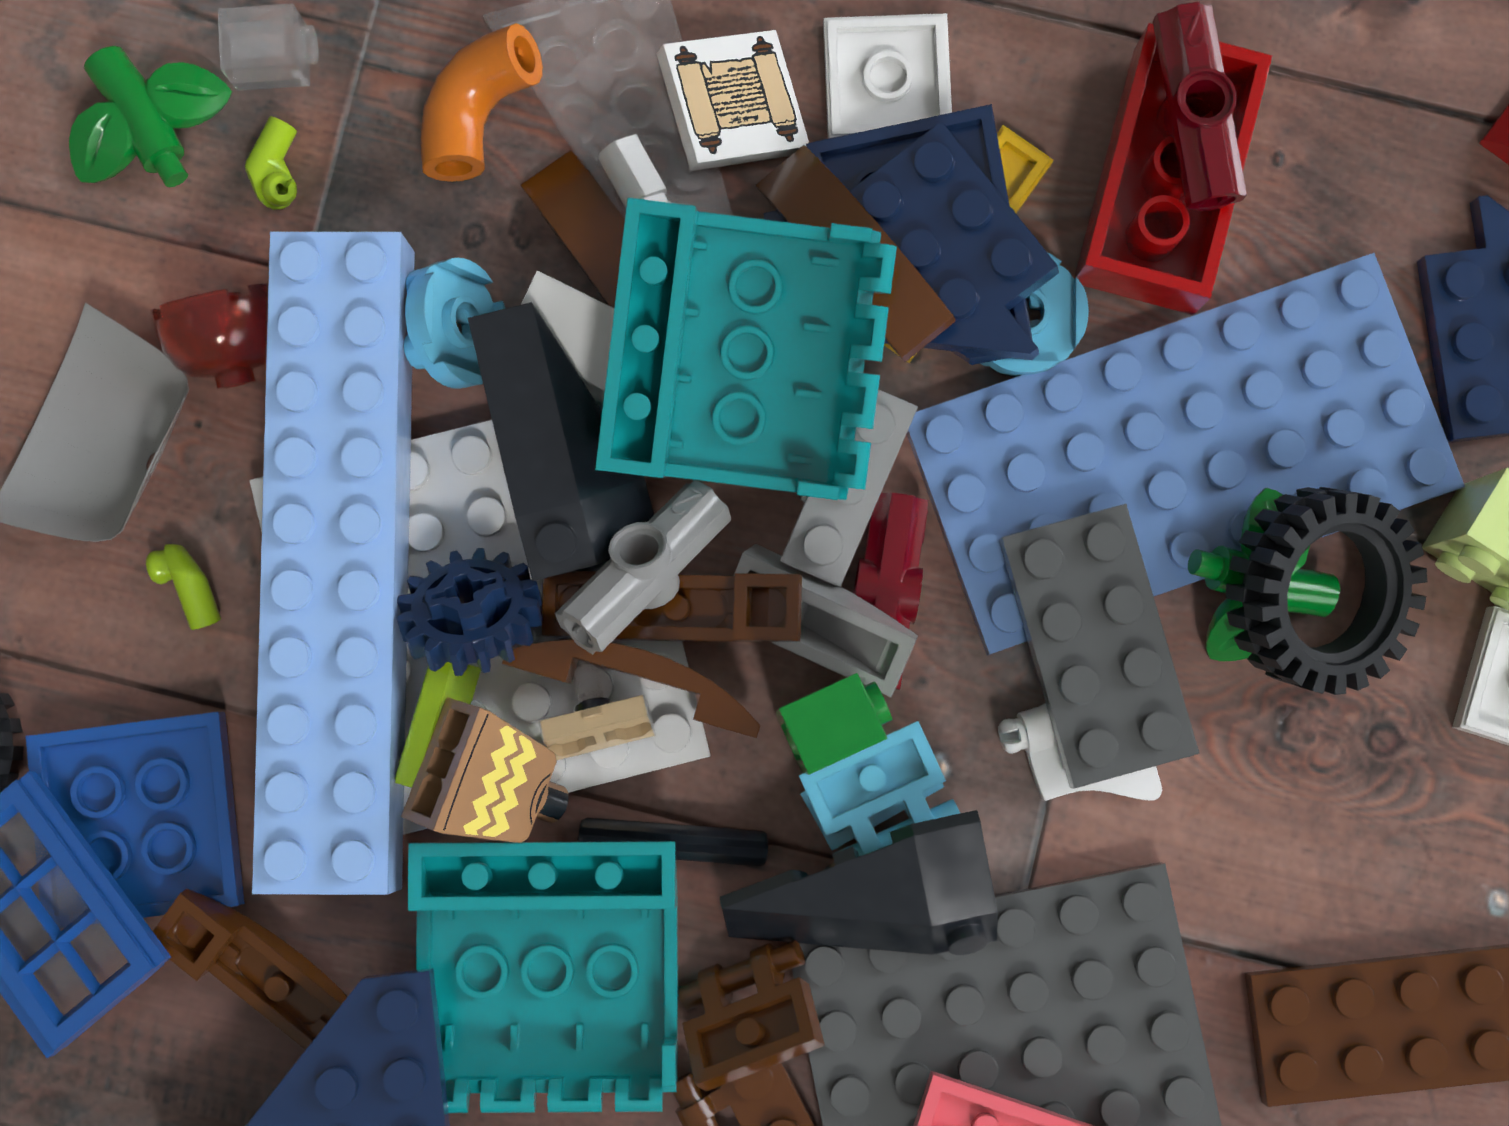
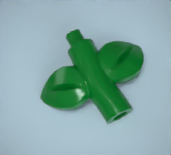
M109 46L96 51L86 60L84 70L108 102L95 103L80 113L71 127L69 152L75 175L82 183L102 182L113 178L123 171L137 156L144 170L148 173H158L166 187L180 185L187 179L188 173L180 162L184 156V148L177 138L174 129L190 128L211 119L228 103L233 94L231 89L219 77L194 64L184 62L167 63L145 79L121 47Z
M1264 488L1254 497L1244 517L1241 537L1245 530L1264 533L1254 518L1263 509L1278 512L1274 500L1283 494L1270 488ZM1242 544L1241 551L1223 545L1216 547L1212 552L1195 549L1188 560V571L1192 575L1204 577L1209 589L1226 594V584H1242L1244 573L1229 570L1232 556L1249 559L1252 550ZM1309 546L1300 556L1291 576L1287 594L1288 612L1326 617L1334 610L1338 602L1340 584L1338 578L1333 574L1300 569L1306 562ZM1225 599L1215 611L1206 635V651L1209 659L1237 661L1247 659L1251 655L1250 652L1240 650L1234 640V637L1243 632L1244 629L1230 626L1227 617L1228 611L1243 607L1242 602Z

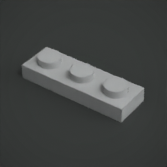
M878 389L873 429L856 427L855 433L856 441L871 443L866 489L848 488L847 500L807 496L780 558V562L839 587L841 586L918 406Z

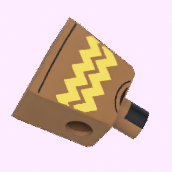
M447 697L401 817L442 834L523 843L529 838L536 818L548 823H555L563 816L568 805L569 796L564 786L550 781L557 763L556 754L492 712Z

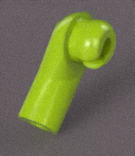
M269 116L247 158L245 171L257 199L266 207L277 210L286 208L296 198L297 184L285 164L284 157L298 131L288 123L273 116Z
M165 544L164 550H155L147 555L146 568L153 582L161 585L173 580L190 630L204 628L221 620L206 575L183 546Z

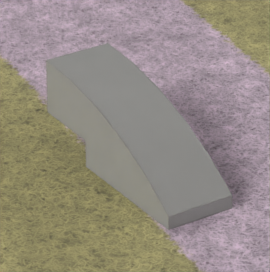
M754 544L742 553L735 573L802 575L800 642L772 643L845 677L858 673L863 685L875 681L882 694L892 697L918 635L841 586L839 587L780 562L781 555L758 544Z

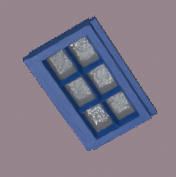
M29 771L19 780L12 782L0 793V994L45 1057L50 1058L72 1043L164 966V963L171 956L36 771Z

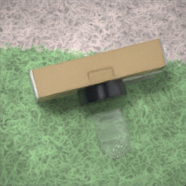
M589 662L579 664L574 671V681L580 702L575 706L574 712L538 721L542 742L546 748L556 754V760L656 736L652 715L645 695L616 702L604 698L599 670L594 664Z

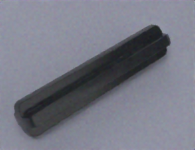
M587 817L581 820L578 833V842L675 841L676 860L762 866L766 863L768 854V835L764 831Z

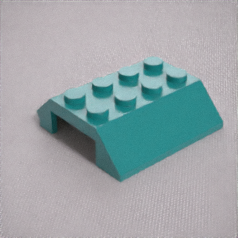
M627 198L595 470L657 478L668 476L796 492L800 496L832 500H847L848 488L865 490L871 443L856 441L855 433L856 427L873 429L880 375L863 373L865 360L882 362L889 307L872 305L873 294H891L897 246L880 243L881 232L872 230L873 228L834 223L831 224L830 228L700 212L697 211L696 206Z
M675 841L409 843L408 911H417L416 970L434 969L448 1112L468 1113L471 1093H480L481 1113H535L537 1093H548V1112H602L603 1093H615V1112H663V1092H677L678 891Z

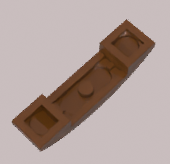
M805 145L756 184L761 194L787 223L830 228L832 223L873 228L872 230L881 232L880 243L897 246L840 180ZM897 247L891 294L874 293L872 305L889 307L885 340L902 360L906 362L951 326L956 319L917 269Z
M570 150L522 183L521 187L555 235L563 242L606 304L615 308L625 218L578 157Z
M571 571L544 578L541 636L571 638L560 627L555 613L597 571ZM735 573V576L678 575L680 585L674 598L663 606L654 609H643L615 638V640L687 642H800L802 575Z
M574 640L546 641L531 644V646L514 648L515 660L510 663L502 660L504 665L568 684L572 683L578 660H582L700 695L693 717L695 721L757 738L761 726L736 699L708 678L678 662L643 649L610 643L602 652L596 651L592 655L578 646Z
M187 888L179 894L153 930L170 954V960L194 980L198 981L207 972H210L305 1050L348 997L319 968L278 936L234 909Z

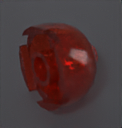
M269 283L247 285L250 295L243 297L241 292L228 293V289H222L177 299L159 305L160 309H151L150 312L156 336L164 355L177 370L192 378H215L218 390L256 382L253 370L265 365L267 360Z

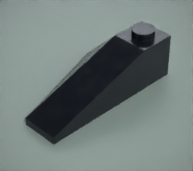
M533 302L469 317L468 322L532 581L595 566L608 561L611 558L608 551L610 541L616 532L636 522H648L654 516L645 476L595 470L602 409L585 386L572 362Z
M974 810L913 823L891 831L890 835L893 844L862 856H859L858 851L853 846L833 853L834 862L815 874L808 875L801 870H789L720 896L728 936L732 938L779 942L796 940L802 944L930 955L948 951L954 955H966L977 952L984 948L987 943L997 941L998 911L978 811Z

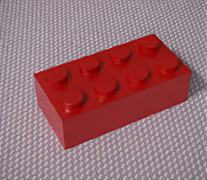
M1148 23L1132 54L1074 279L1077 276L1081 284L1089 288L1194 315L1211 299L1235 203L1223 208L1200 212L1195 209L1187 210L1175 142L1164 125V110L1167 105V98L1154 26L1152 23ZM1219 41L1224 73L1233 82L1236 90V105L1232 116L1242 170H1244L1273 55ZM1195 97L1186 99L1187 106L1194 115L1201 118L1213 117L1210 106L1204 100Z

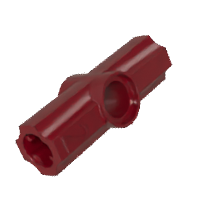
M1200 1L1179 4L1172 9L1157 13L1153 19V26L1167 98V105L1164 110V125L1175 142L1187 210L1195 209L1200 212L1219 209L1229 204L1240 202L1247 196L1232 116L1236 105V90L1233 82L1224 73L1212 5H1203ZM1195 97L1204 100L1210 106L1213 117L1201 118L1194 115L1189 110L1186 99Z
M881 492L870 517L864 559L859 558L853 594L909 629L910 624H914L916 621L920 602L923 568L919 567V561L925 537L929 500L913 495ZM902 675L895 690H900Z

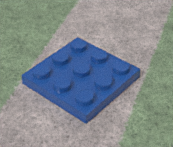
M211 712L26 736L29 771H36L143 918L165 915L179 894L186 888L228 907L245 904L225 712ZM35 835L37 863H39L49 853ZM58 865L39 880L41 903L59 928L67 927L88 909ZM96 920L92 924H99V922Z

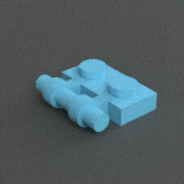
M919 721L886 735L888 739L810 775L805 773L798 775L826 836L850 825L857 843L844 849L853 846L858 851L859 856L893 844L890 835L891 831L913 823L960 814L953 799L930 809L922 793L946 780ZM903 801L910 818L876 834L869 816Z

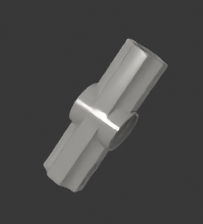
M694 480L691 484L686 483L648 522H636L616 532L610 541L608 550L611 558L555 613L560 627L571 636L578 646L592 655L596 651L602 652L643 609H654L663 606L674 598L680 585L678 574L731 521L728 506L718 498L711 487L698 480Z

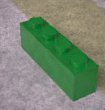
M858 673L785 705L775 713L801 772L808 775L888 739L882 725L893 720L877 683L874 681L864 686Z

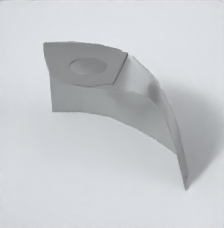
M85 303L62 365L20 454L0 490V523L81 541L99 542L112 540L120 534L157 467L189 392L188 379L181 368L155 346ZM153 453H155L151 461V464L147 470L146 464L148 462V459Z

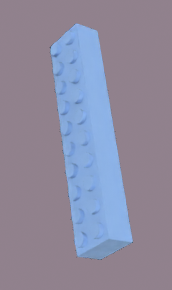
M270 232L252 894L388 895L402 889L403 818L401 815L404 810V785L395 783L396 779L394 778L405 745L407 642H403L396 617L401 614L397 604L398 596L408 594L412 365L406 358L403 345L404 339L408 334L405 319L406 278L410 272L414 271L415 252L401 232Z

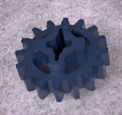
M477 548L472 559L466 560L462 559L457 550L452 551L449 557L450 564L442 567L437 562L430 560L426 563L429 573L426 578L410 576L407 579L411 594L400 595L397 598V604L401 613L396 617L403 642L408 644L411 656L415 660L426 656L429 669L434 672L443 667L446 662L452 663L455 676H462L468 664L477 663L483 673L490 672V659L499 656L502 660L509 663L514 661L515 656L512 646L515 643L531 646L534 640L530 627L542 625L543 620L539 607L542 605L537 581L530 579L528 566L525 563L512 567L509 553L504 551L492 561L487 560L484 548Z

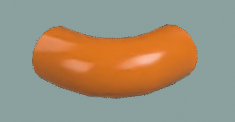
M515 23L480 37L459 50L437 75L424 105L420 138L423 173L428 177L448 182L464 181L481 175L485 170L483 135L484 126L491 110L504 97L534 86L542 78L543 65L541 54L534 38L524 26Z

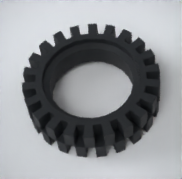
M1310 487L1297 489V496L1284 494L1274 500L1278 512L1263 509L1254 518L1264 533L1245 530L1240 538L1239 543L1252 550L1249 559L1232 556L1229 570L1244 573L1242 584H1226V598L1242 602L1243 607L1227 612L1229 625L1244 629L1243 632L1234 637V640L1240 650L1251 653L1247 660L1255 668L1266 671L1265 675L1321 694L1324 692L1333 695L1346 694V687L1359 691L1369 686L1367 675L1381 679L1390 671L1382 656L1400 661L1408 650L1396 639L1399 633L1415 637L1420 624L1406 619L1409 607L1420 610L1425 608L1427 596L1412 593V584L1428 582L1427 568L1410 565V562L1424 555L1421 542L1407 540L1415 531L1409 520L1396 518L1400 511L1392 504L1380 502L1381 498L1326 487H1319V489ZM1340 531L1355 543L1362 556L1365 568V587L1361 604L1351 625L1341 636L1331 643L1319 647H1309L1299 639L1289 618L1287 594L1291 576L1300 556L1312 543L1324 535Z

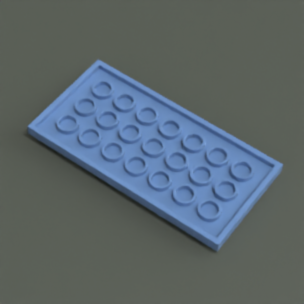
M1375 253L1061 361L1048 371L1021 375L917 411L907 431L909 443L986 655L1028 641L999 543V539L1002 537L1127 504L1153 596H1157L1205 579L1204 577L1192 575L1188 571V560L1195 549L1212 552L1216 547L1223 545L1241 551L1239 540L1241 538L1244 517L1254 497L1264 488H1270L1283 495L1297 496V489L1306 487L1319 489V487L1333 488L1372 495L1381 498L1380 502L1392 504L1398 510L1465 487Z

